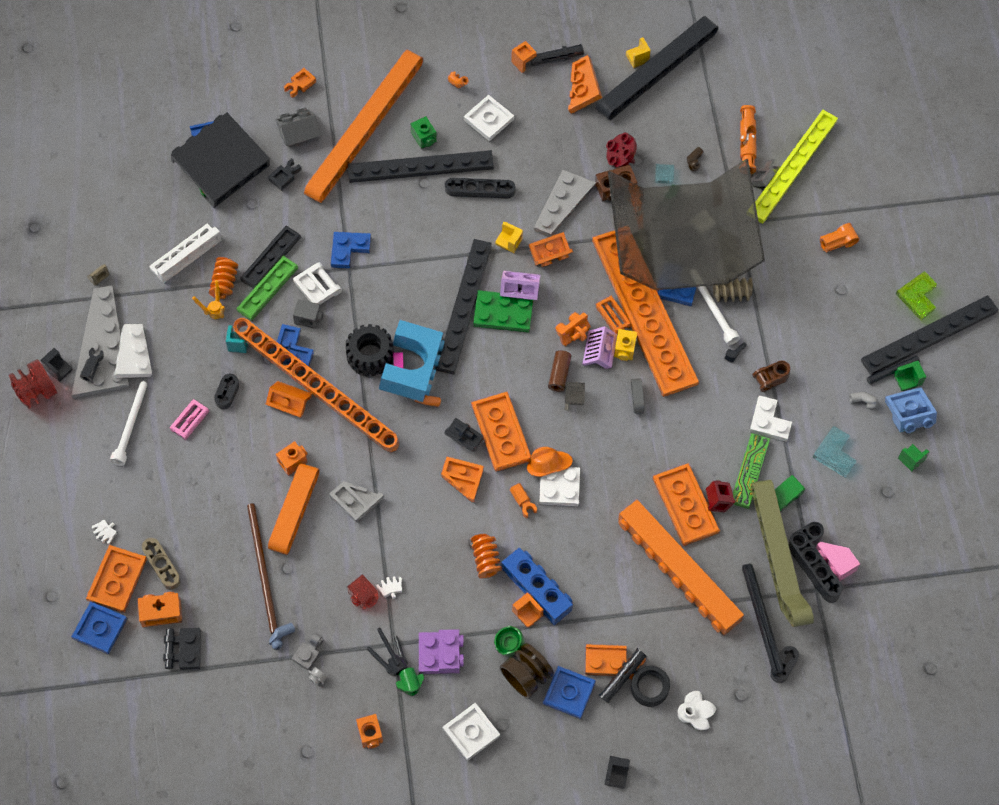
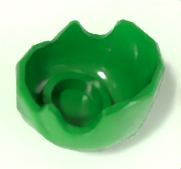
M513 626L502 628L496 634L494 640L496 650L506 657L515 656V652L521 650V646L525 643L522 632Z

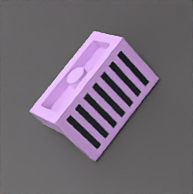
M605 326L588 331L582 364L586 366L597 363L605 369L612 368L617 334Z

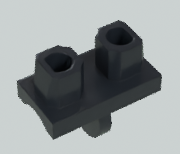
M457 418L453 420L452 424L444 432L445 435L472 453L484 439L482 434Z

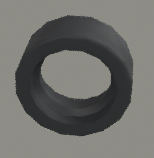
M653 665L638 669L631 683V693L634 699L647 707H654L663 703L670 689V679L666 672ZM646 675L658 677L663 687L661 693L651 698L644 696L638 686L642 677Z

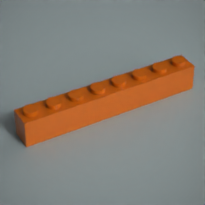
M638 500L619 513L618 523L620 527L632 535L633 541L645 549L646 555L651 560L654 559L658 563L662 573H667L671 577L673 585L678 589H682L686 599L698 607L699 613L712 622V627L718 633L721 632L725 636L742 621L744 614Z

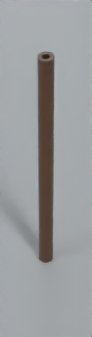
M251 503L247 505L270 634H273L278 627L255 504Z

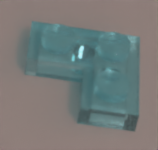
M835 426L829 431L812 457L845 478L857 461L841 451L850 435Z

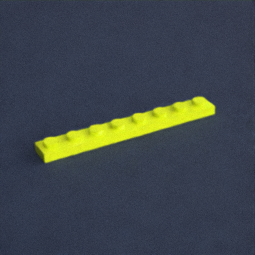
M825 110L820 112L750 208L748 216L762 224L766 221L837 123V117Z

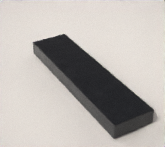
M286 225L240 277V280L254 289L283 256H286L300 240L301 234Z

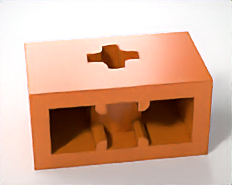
M165 592L163 595L158 596L148 594L144 595L143 598H138L139 622L142 627L182 622L181 599L178 593Z

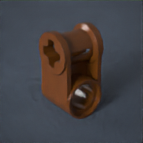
M781 360L757 369L752 376L758 381L760 391L766 392L775 386L785 383L789 378L790 365L788 362ZM782 370L785 374H779L777 371Z

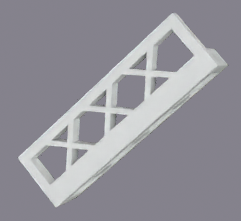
M208 224L204 225L149 266L150 270L164 284L222 241L220 231L216 227L211 228Z

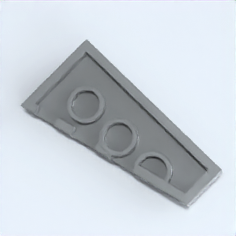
M562 170L534 226V231L551 237L565 222L568 215L573 213L576 206L587 197L590 190L595 188L596 182Z

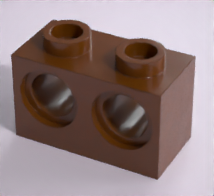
M631 165L598 173L595 177L596 188L602 201H611L624 195L629 196L637 191L638 182Z

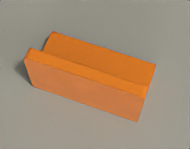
M277 381L269 388L265 405L302 417L306 402L311 398L312 393Z

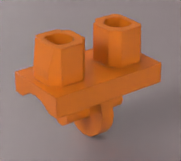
M574 312L569 317V324L560 323L555 327L561 343L565 347L577 339L581 341L587 339L585 333L589 331L591 326L587 320L588 315L583 312L579 315Z

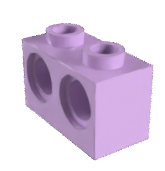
M503 271L500 296L537 300L540 275Z

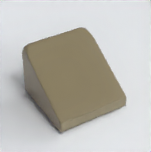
M103 264L90 273L87 278L94 285H97L110 274L107 266Z

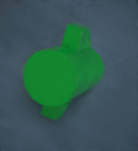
M414 668L404 669L399 672L401 681L395 683L396 687L409 696H415L424 681L423 673L416 675Z

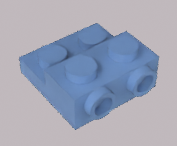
M921 387L885 396V403L893 414L892 420L900 433L905 431L906 433H912L916 428H930L936 423L937 412Z

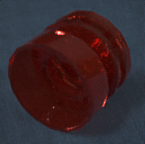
M38 359L26 365L29 374L25 375L20 369L17 370L20 379L17 380L13 373L8 375L12 389L20 402L28 410L33 408L30 402L31 398H33L37 405L40 404L37 396L40 393L46 400L58 394Z

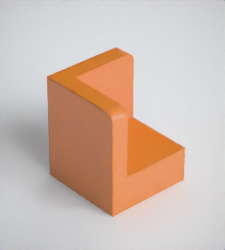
M524 41L512 49L511 62L523 73L525 71V64L535 58L537 52Z
M528 592L512 605V612L527 628L543 617L542 607Z

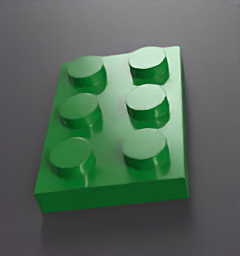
M478 290L473 327L529 333L533 300L500 296L499 292Z

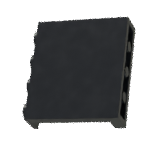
M228 112L217 116L212 124L204 126L200 133L189 137L184 145L176 147L171 154V162H176L209 198V204L213 208L270 166V158Z

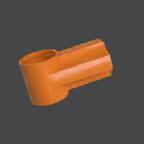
M846 223L840 226L837 231L821 236L819 240L823 251L827 253L842 246L846 248L852 247L859 242L860 238L852 224Z

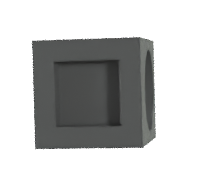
M298 299L293 313L294 324L316 329L318 322L321 323L323 318L320 304Z

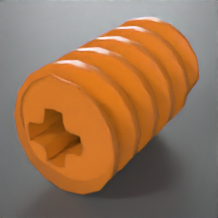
M225 257L216 258L209 294L214 298L215 280L219 282L220 299H225L226 296L233 294L231 289L234 288V284L232 282L236 280L234 276L237 275V271L235 269H238L239 265L231 259Z
M478 534L471 538L473 554L476 558L475 563L478 565L476 567L477 572H479L478 577L481 579L490 578L502 570V566H496L500 563V559L495 558L499 555V552L492 551L497 548V544H491L496 541V538L487 534Z

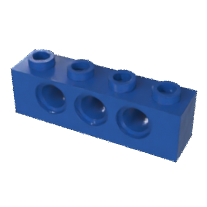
M519 547L501 562L502 570L524 594L528 592L542 607L543 614L555 626L572 611L573 601L568 594H563L559 590V585L555 580H550L545 575L546 572L540 565H536L532 561V556L527 551L523 552ZM523 568H527L530 570V572L527 574H523L520 572V570ZM540 582L543 584V587L536 588L533 584ZM553 596L557 600L555 602H549L547 601V598Z

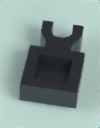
M291 158L287 162L286 167L280 165L268 176V179L282 191L294 180V174L299 173L302 168L299 164L294 168L291 167L294 165V160Z

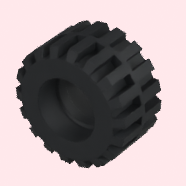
M368 324V327L361 325L360 329L355 328L353 329V334L350 333L348 335L345 347L347 361L352 370L356 369V373L360 374L362 372L363 376H368V374L376 376L375 373H383L386 363L392 364L393 340H391V335L387 334L386 329H380L379 325L372 327V324ZM367 345H374L380 349L374 355H364L359 352Z

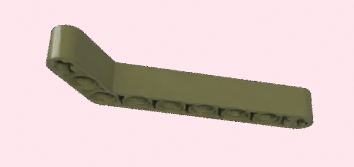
M771 479L751 483V492L780 610L792 627L813 624L812 609L799 590L773 482Z

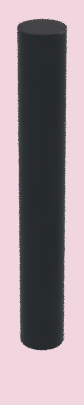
M918 356L907 359L867 377V382L869 384L895 374L898 367L915 361L920 362Z

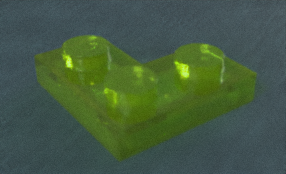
M924 271L898 289L896 295L922 320L936 308L925 295L936 288L937 283Z

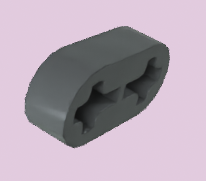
M631 379L633 412L644 413L642 379Z

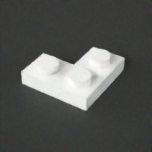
M759 396L749 432L787 442L792 422L773 417L777 400Z

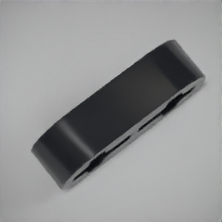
M229 373L221 379L214 396L215 404L218 408L228 409L232 405L239 388L236 375ZM231 380H233L234 384H231L229 386V389H227L228 386L226 382L229 383ZM226 394L227 401L224 400L223 403H221L220 399H223L224 395Z
M792 646L784 647L779 654L782 665L785 667L783 675L778 677L773 674L772 669L770 671V677L777 683L787 680L798 661L799 652ZM789 652H791L793 654V658H791L787 663L785 662L787 656L786 654H789Z

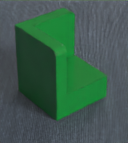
M919 361L898 367L894 375L901 391L921 386L926 379Z
M912 444L909 448L902 449L898 459L912 472L926 460L929 451L926 449L921 452Z

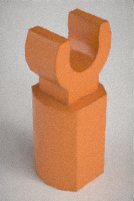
M521 483L512 486L510 492L519 507H522L523 516L528 518L526 511L528 509H532L536 514L537 507L535 504L530 503L531 500Z

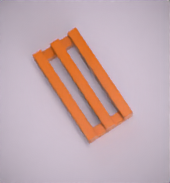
M612 295L596 303L595 307L614 333L618 334V329L625 330V328L631 327L629 319ZM608 302H610V304L613 306V308L615 309V311L617 312V314L620 316V318L622 319V321L624 322V324H622V323L619 321V319L617 318L616 314L613 312V310H612V309L610 308V306L607 304Z

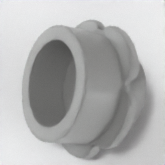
M314 667L312 671L309 670V679L317 686L320 683L322 685L325 684L324 681L327 677L319 669Z

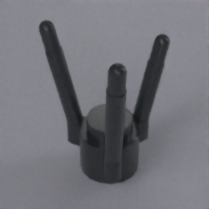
M377 628L382 641L391 655V658L388 659L389 664L369 646L367 650L386 669L388 674L393 673L394 676H397L399 672L408 668V662L404 656L397 636L394 637L399 655H395L381 628Z

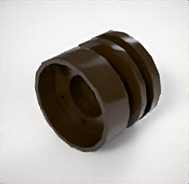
M524 643L521 646V650L515 652L517 660L509 657L500 665V671L508 683L520 695L530 698L538 690L536 681L545 684L547 679L554 675V672L546 658L532 645Z

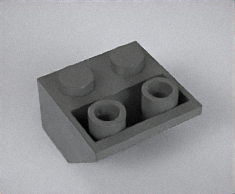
M301 108L296 110L297 113L291 115L285 113L280 115L278 119H275L286 146L321 136L316 116L310 109Z

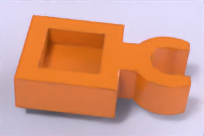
M303 68L291 77L292 83H287L284 86V91L287 92L292 89L293 91L290 92V96L293 98L298 94L299 90L305 92L315 84L316 78Z

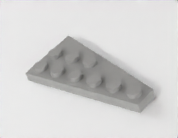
M112 285L93 289L72 390V398L130 387L128 378H113L119 353L121 331ZM94 348V356L99 355L100 351L103 350L104 358L98 362L99 367L92 382L82 380L80 374L86 360L90 357L89 350Z

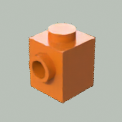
M294 441L276 453V458L279 465L289 476L297 470L300 463L307 464L306 455L308 454L302 445L298 446Z

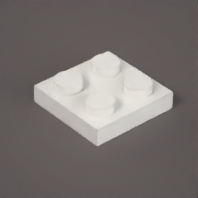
M490 95L486 96L464 116V121L488 141H491L514 120V115Z
M569 467L563 471L542 476L540 480L539 505L578 507L580 468Z
M476 703L442 727L467 761L500 737V733Z

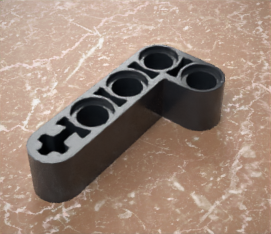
M811 522L791 535L788 543L790 553L822 598L829 603H833L839 599L843 586L815 548V545L821 541L824 527L819 522ZM810 531L817 532L818 536L811 535ZM798 540L802 545L798 546L793 541ZM810 556L814 561L809 562L805 557ZM821 572L825 575V577L820 578L817 576L816 573Z

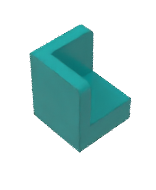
M228 325L225 341L228 352L247 353L248 344L245 340L239 338L236 332H234L232 325Z

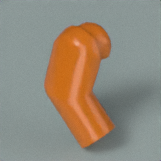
M455 71L451 72L448 76L449 83L456 88H461L469 82L466 76L459 78V74L456 75Z

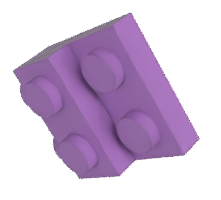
M459 630L419 633V674L460 673V667H464L463 654H459V647H463V635H459Z

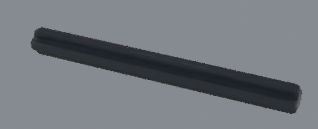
M751 563L742 566V571L773 674H781L784 668L754 568Z

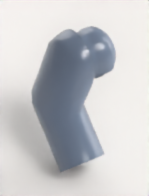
M289 623L275 629L269 639V644L272 645L273 649L277 650L282 647L283 642L281 639L283 636L295 632L294 625Z

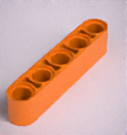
M303 463L299 464L269 539V550L288 555L320 472L319 468Z

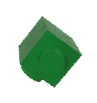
M427 116L410 123L411 134L421 149L430 147L437 142V133Z

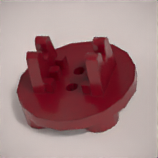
M624 132L607 142V160L609 165L620 168L629 165V163L635 164L634 156L637 143L632 135Z

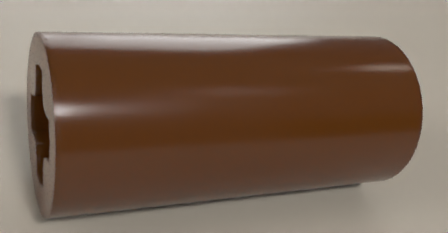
M558 350L555 352L548 388L552 391L563 392L565 390L572 357L567 351Z

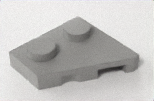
M345 481L329 494L330 498L356 523L384 499L382 493L378 492L376 494L367 491L366 488L356 487Z

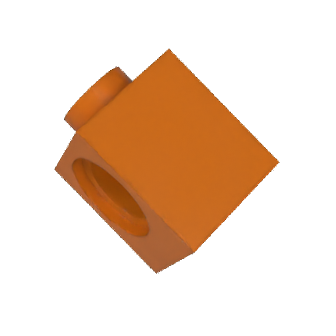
M373 714L356 719L363 748L368 747V749L380 746V743H383L377 715ZM368 729L376 731L371 737L365 735Z

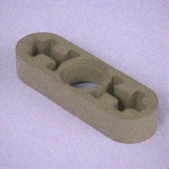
M155 538L146 539L142 543V550L160 581L167 589L177 588L180 584L179 574L162 546ZM149 545L155 546L154 549L157 555L154 556L152 551L148 550ZM160 559L167 561L166 566L163 568L156 567V562ZM167 571L169 572L170 576L174 578L173 583L168 581V578L165 574Z

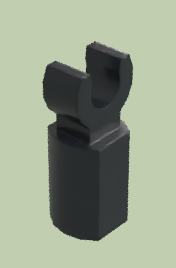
M94 348L89 350L90 357L86 360L80 374L82 380L92 382L99 367L98 362L104 358L103 350L97 356H94Z

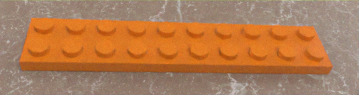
M627 226L592 237V242L626 317L629 319L631 328L634 332H637L636 339L662 396L665 397L697 386L699 384L697 376Z

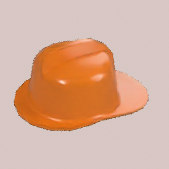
M540 447L532 453L527 470L533 476L542 477L568 469L572 465L573 460L565 452L557 451L550 447Z

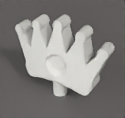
M102 520L100 523L93 525L92 529L97 528L93 532L94 535L98 534L96 536L97 540L103 537L102 543L107 541L108 545H110L117 535V532L112 529L115 524L112 522L108 526L106 521Z
M394 576L393 583L387 577V584L381 580L382 587L378 584L376 587L384 598L391 595L392 599H395L396 593H402L401 577L399 582H397Z

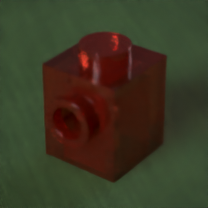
M363 574L347 586L348 594L351 596L350 600L356 607L360 606L365 610L367 607L371 608L377 603L379 598L378 591Z

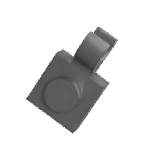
M775 159L767 160L764 168L758 169L750 180L753 187L769 184L772 177L780 169V166L773 167Z
M315 632L308 645L302 642L291 658L292 661L309 671L320 656L317 648L323 641L322 636Z

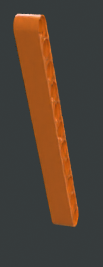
M409 50L402 54L308 182L304 195L319 203L325 200L348 168V164L352 163L422 66L423 57Z
M239 318L234 322L233 327L240 339L245 340L249 346L385 451L394 452L398 449L399 440L397 435L249 320ZM242 326H248L246 331H239ZM256 337H262L259 343H254ZM271 348H277L274 354H268V351ZM285 359H291L289 365H282L283 361ZM300 370L306 371L305 375L301 377L297 376V373ZM316 381H319V382H320L319 387H317V388H312V387H311L314 382H316ZM335 393L334 398L326 399L327 394ZM349 404L348 410H341L342 405ZM359 415L365 416L362 422H356V417ZM375 426L380 428L379 432L375 434L370 433L371 428ZM388 438L395 439L392 445H386L385 441Z

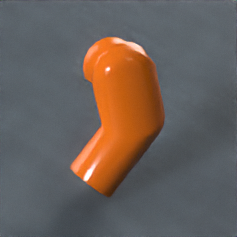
M425 395L423 402L414 401L424 405L439 407L441 398Z

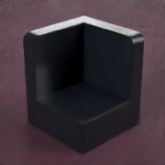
M55 348L40 360L43 368L59 382L73 370L62 359L59 351Z
M610 756L604 785L624 789L630 760Z

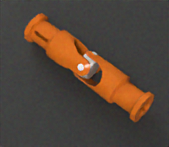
M744 105L740 108V113L742 114V120L740 121L741 173L749 175L756 173V120L754 119L756 109L752 105Z

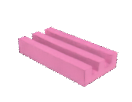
M193 399L170 426V430L186 440L209 413V409ZM197 406L195 411L186 419L185 423L180 427V429H178V426L183 422V420L188 416V414L193 410V408Z

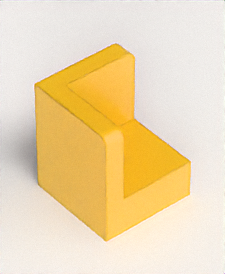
M643 37L639 39L638 47L626 51V57L633 68L641 66L650 60L651 50Z
M503 222L502 232L495 241V244L515 253L523 240V230Z

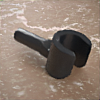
M743 342L735 351L728 349L724 359L734 362L737 355L747 344Z

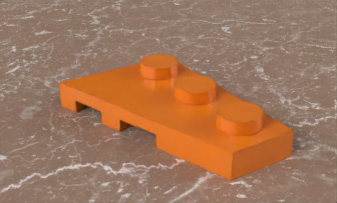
M587 55L573 62L571 72L572 91L569 94L571 102L568 105V111L571 114L602 98L591 58Z

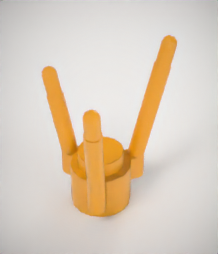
M215 280L216 299L210 302L207 308L195 296L192 299L204 311L205 315L209 314L212 319L224 318L225 307L220 302L219 282Z

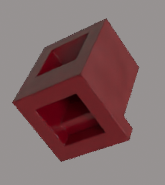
M716 480L711 482L706 488L710 504L708 511L725 513L735 503L730 483Z

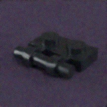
M167 628L166 636H164L165 653L163 654L165 669H173V662H179L180 670L200 669L201 629L180 628V636H174V629ZM174 645H179V654L173 653Z

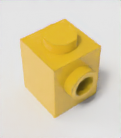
M618 329L614 353L615 358L623 361L633 360L637 332Z

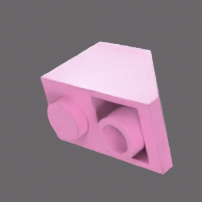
M824 542L817 544L816 549L839 581L858 570L860 563L849 548Z

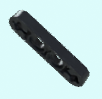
M449 178L445 182V192L449 196L508 199L515 195L516 186L511 180ZM472 184L476 186V189L469 191L466 187ZM487 185H491L494 187V190L488 192L484 188Z

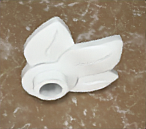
M693 691L686 695L684 703L679 706L677 711L678 718L684 723H691L697 730H707L710 728L707 719L714 715L716 707L709 701H702L700 691Z

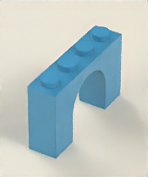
M399 320L393 346L417 353L423 359L424 365L418 369L408 370L386 363L379 390L423 402L424 396H429L432 385L428 384L429 380L433 381L436 373L433 366H438L441 356L437 352H442L445 342L441 340L443 332Z

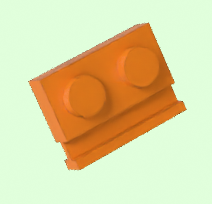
M586 644L585 675L615 676L622 668V663L626 662L627 646Z

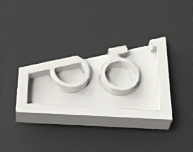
M124 324L113 378L151 377L152 370L143 324Z

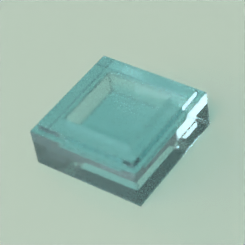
M656 164L655 183L673 184L674 165Z

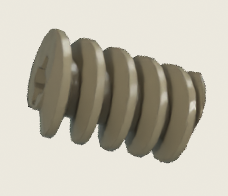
M730 278L726 280V283L723 279H720L718 284L716 279H713V295L718 303L721 297H723L725 302H727L728 297H731L732 302H734L736 296H738L740 302H742L743 296L746 297L747 301L750 300L753 292L752 278H749L748 283L746 278H742L741 282H739L738 278H735L733 283Z

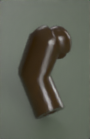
M697 147L687 156V165L691 171H697L701 166L698 163V158L704 152L700 147Z

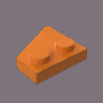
M446 457L441 477L468 500L474 502L484 466Z

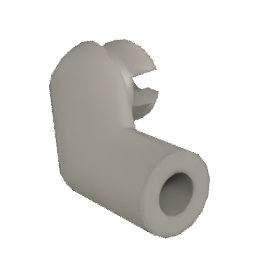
M867 392L849 394L851 403L866 402V406L869 409L877 407V398Z

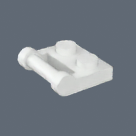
M320 262L293 278V282L309 302L321 305L331 297L337 296L342 292V288L334 283ZM314 274H318L330 289L326 291Z

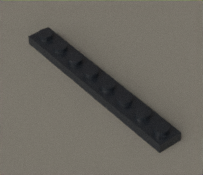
M492 150L348 164L350 183L494 169Z
M473 240L436 371L455 374L492 247L491 242Z
M987 295L862 357L861 362L869 374L874 375L996 314L998 308Z

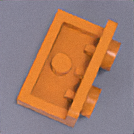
M564 232L528 244L535 265L541 264L542 267L552 264L551 260L558 258L559 261L569 258L568 254L573 252L569 248Z

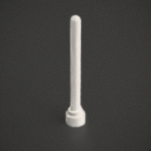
M691 270L690 275L724 331V341L728 346L737 343L740 340L739 334L729 327L697 271Z
M145 381L140 383L118 449L111 454L110 462L115 465H125L127 459L125 450L147 388Z

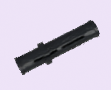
M582 44L570 47L562 46L561 49L538 53L531 60V64L534 66L561 59L569 60L570 57L584 55Z
M637 648L627 662L624 661L622 663V668L611 679L599 696L609 704L610 700L621 689L628 678L637 672V667L647 655Z

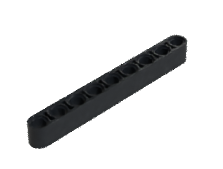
M706 16L700 18L605 95L597 103L596 110L608 120H612L715 36L719 27Z

